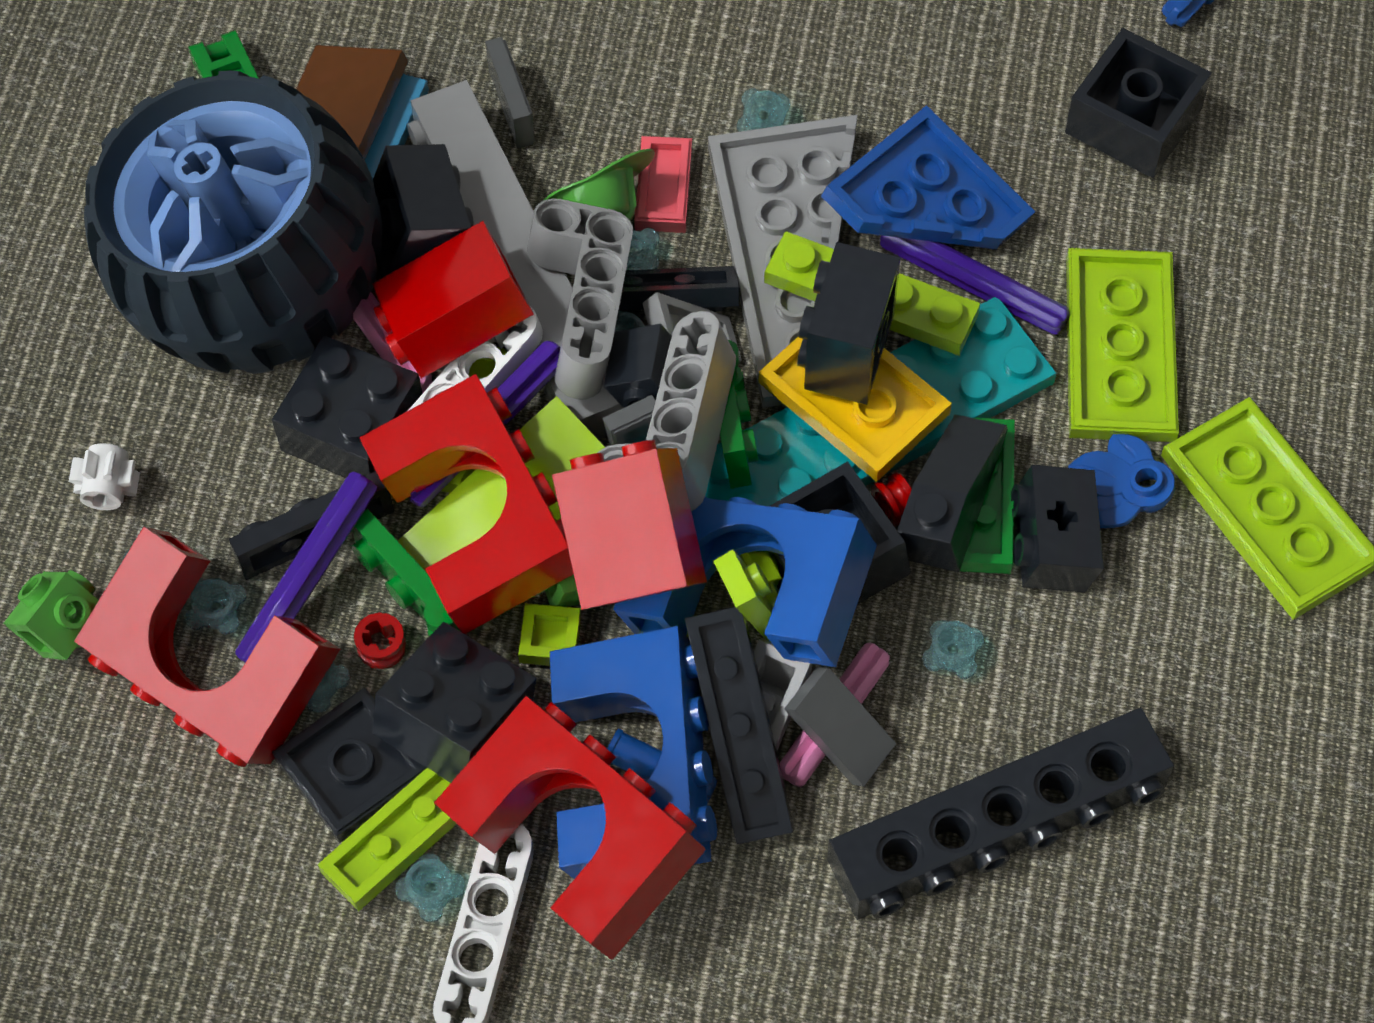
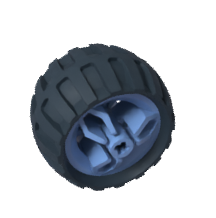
M219 71L218 76L197 79L194 76L175 82L173 88L154 98L148 96L132 108L134 113L118 129L113 127L101 143L102 152L96 166H90L85 186L87 206H84V224L91 259L105 291L123 317L142 336L166 353L184 359L200 368L229 374L230 369L244 370L252 374L274 371V366L293 359L300 362L310 357L324 335L331 337L337 334L339 336L353 321V313L361 300L368 299L377 274L376 260H379L382 250V218L371 173L358 147L339 122L321 105L304 96L292 86L265 75L260 79L250 77L241 71Z

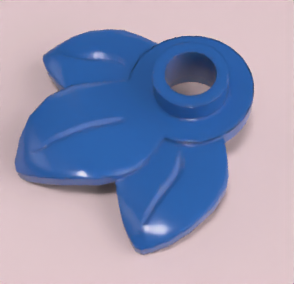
M1113 434L1108 443V452L1094 451L1085 453L1068 466V468L1095 470L1100 528L1126 526L1140 511L1145 513L1156 512L1171 500L1175 492V479L1170 468L1164 463L1153 459L1151 449L1147 443L1136 436L1128 434ZM1144 480L1156 481V483L1150 487H1142L1138 485V483Z

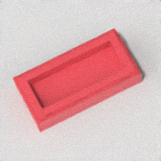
M642 136L641 150L650 148L655 151V157L638 174L637 206L634 220L635 231L686 233L692 138Z

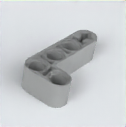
M548 199L540 202L533 212L527 253L531 261L540 267L575 275L555 372V383L558 389L566 396L574 399H588L597 395L604 383L631 246L633 225L629 218L614 210L563 199Z
M707 311L690 313L683 317L673 330L646 441L655 440L657 449H678L691 511L695 510L702 503L706 495L736 365V355L717 317ZM629 444L607 446L597 453H603L605 461L623 457L621 447Z

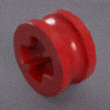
M897 472L888 477L887 484L877 482L871 485V495L894 527L900 524L912 490L906 479Z
M380 612L370 614L363 618L355 628L354 641L358 655L367 666L375 669L390 668L400 662L405 655L407 644L402 624L396 617ZM381 632L385 638H388L390 646L379 650V647L373 644L371 636Z

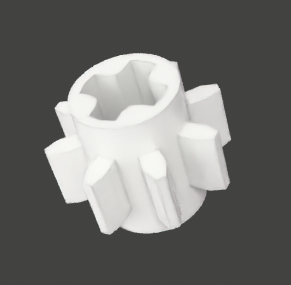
M99 443L90 446L85 451L84 459L73 457L68 482L75 484L73 492L80 494V501L84 505L98 510H114L123 503L124 495L136 496L140 472L135 470L136 461L129 460V454L125 449L113 444Z

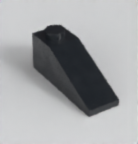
M956 414L953 416L913 484L897 529L905 541L909 561L960 572L1008 431L1007 425Z

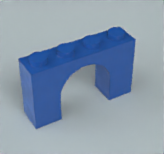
M705 496L702 503L691 512L707 582L717 570L713 561L731 550H734L738 555L752 551H771L785 557V573L764 634L784 659L836 667L877 547L862 521L854 514L842 510H832L829 514L809 512L800 506L789 503L780 504L779 507L757 505L753 501L742 497H731L729 501L711 499ZM706 583L615 603L613 610L634 634L678 626L687 635L685 618L694 616Z
M678 626L550 651L552 703L575 723L630 712H642L658 717L662 728L663 747L659 763L647 781L656 790L649 800L662 811L671 802L697 825L690 835L706 849L694 864L711 862L710 841L716 840L717 824L714 812L707 803L706 786L711 785L713 782V769L710 757L704 750L702 732L708 730L709 722L703 697L700 696L698 674L690 640ZM604 803L557 812L559 868L573 879L589 863L601 844L606 825Z

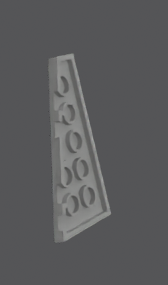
M858 114L708 136V150L731 260L737 274L739 298L757 383L759 371L799 336L806 306L814 307L815 303L812 300L764 283V271L785 231L833 249L836 242H839L843 218L821 195L829 183L851 167ZM758 383L763 408L784 405Z

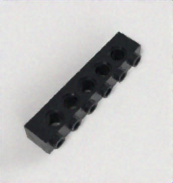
M1140 707L829 839L827 861L856 920L870 914L875 919L883 918L901 909L905 905V899L924 891L928 896L937 895L954 886L958 882V876L978 869L980 873H987L1001 867L1010 860V854L1028 846H1030L1032 851L1044 849L1058 841L1062 837L1063 831L1076 825L1082 824L1085 829L1097 826L1108 820L1114 814V809L1130 802H1133L1135 806H1142L1154 801L1165 792L1164 787L1167 785L1174 764L1143 709ZM1099 766L1108 767L1117 774L1119 779L1115 781L1101 780L1093 773L1092 769ZM1047 788L1058 789L1066 795L1068 801L1061 804L1051 803L1042 796L1040 791ZM995 810H1004L1011 813L1017 822L1010 826H1001L993 822L988 814ZM944 832H953L964 840L965 845L956 849L947 848L938 842L936 836ZM900 854L907 857L912 862L913 867L906 871H894L883 860L889 855Z

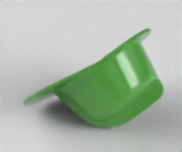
M649 148L628 154L588 178L558 189L549 194L544 200L563 199L620 212L631 220L637 206L634 177L652 162L655 157V151Z

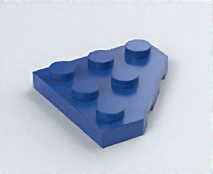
M927 105L829 183L821 195L858 233L990 249L999 248L1028 223L1035 213Z

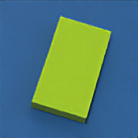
M1068 248L1066 273L1067 307L1070 310L1067 320L1069 438L1110 440L1113 434H1128L1136 436L1143 441L1173 442L1179 435L1172 252Z
M557 396L520 429L535 456V459L526 463L531 474L534 477L543 472L555 495L553 474L572 470L571 459L595 454L605 448ZM476 469L405 533L398 542L425 570V568L476 541L494 526L504 509L507 497L506 480L493 472ZM558 502L549 507L556 520H559L561 514Z
M1250 397L1163 447L1161 457L1293 620L1374 571L1373 544Z

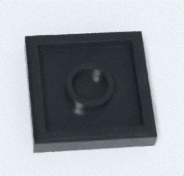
M365 687L272 752L274 760L339 843L354 833L426 769L425 766L372 734L375 699Z

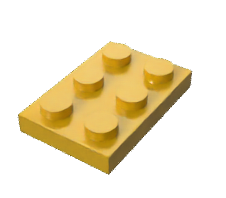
M799 336L759 371L758 383L876 482L950 415L952 403L885 348L867 405L804 389L805 368L797 366L803 340Z

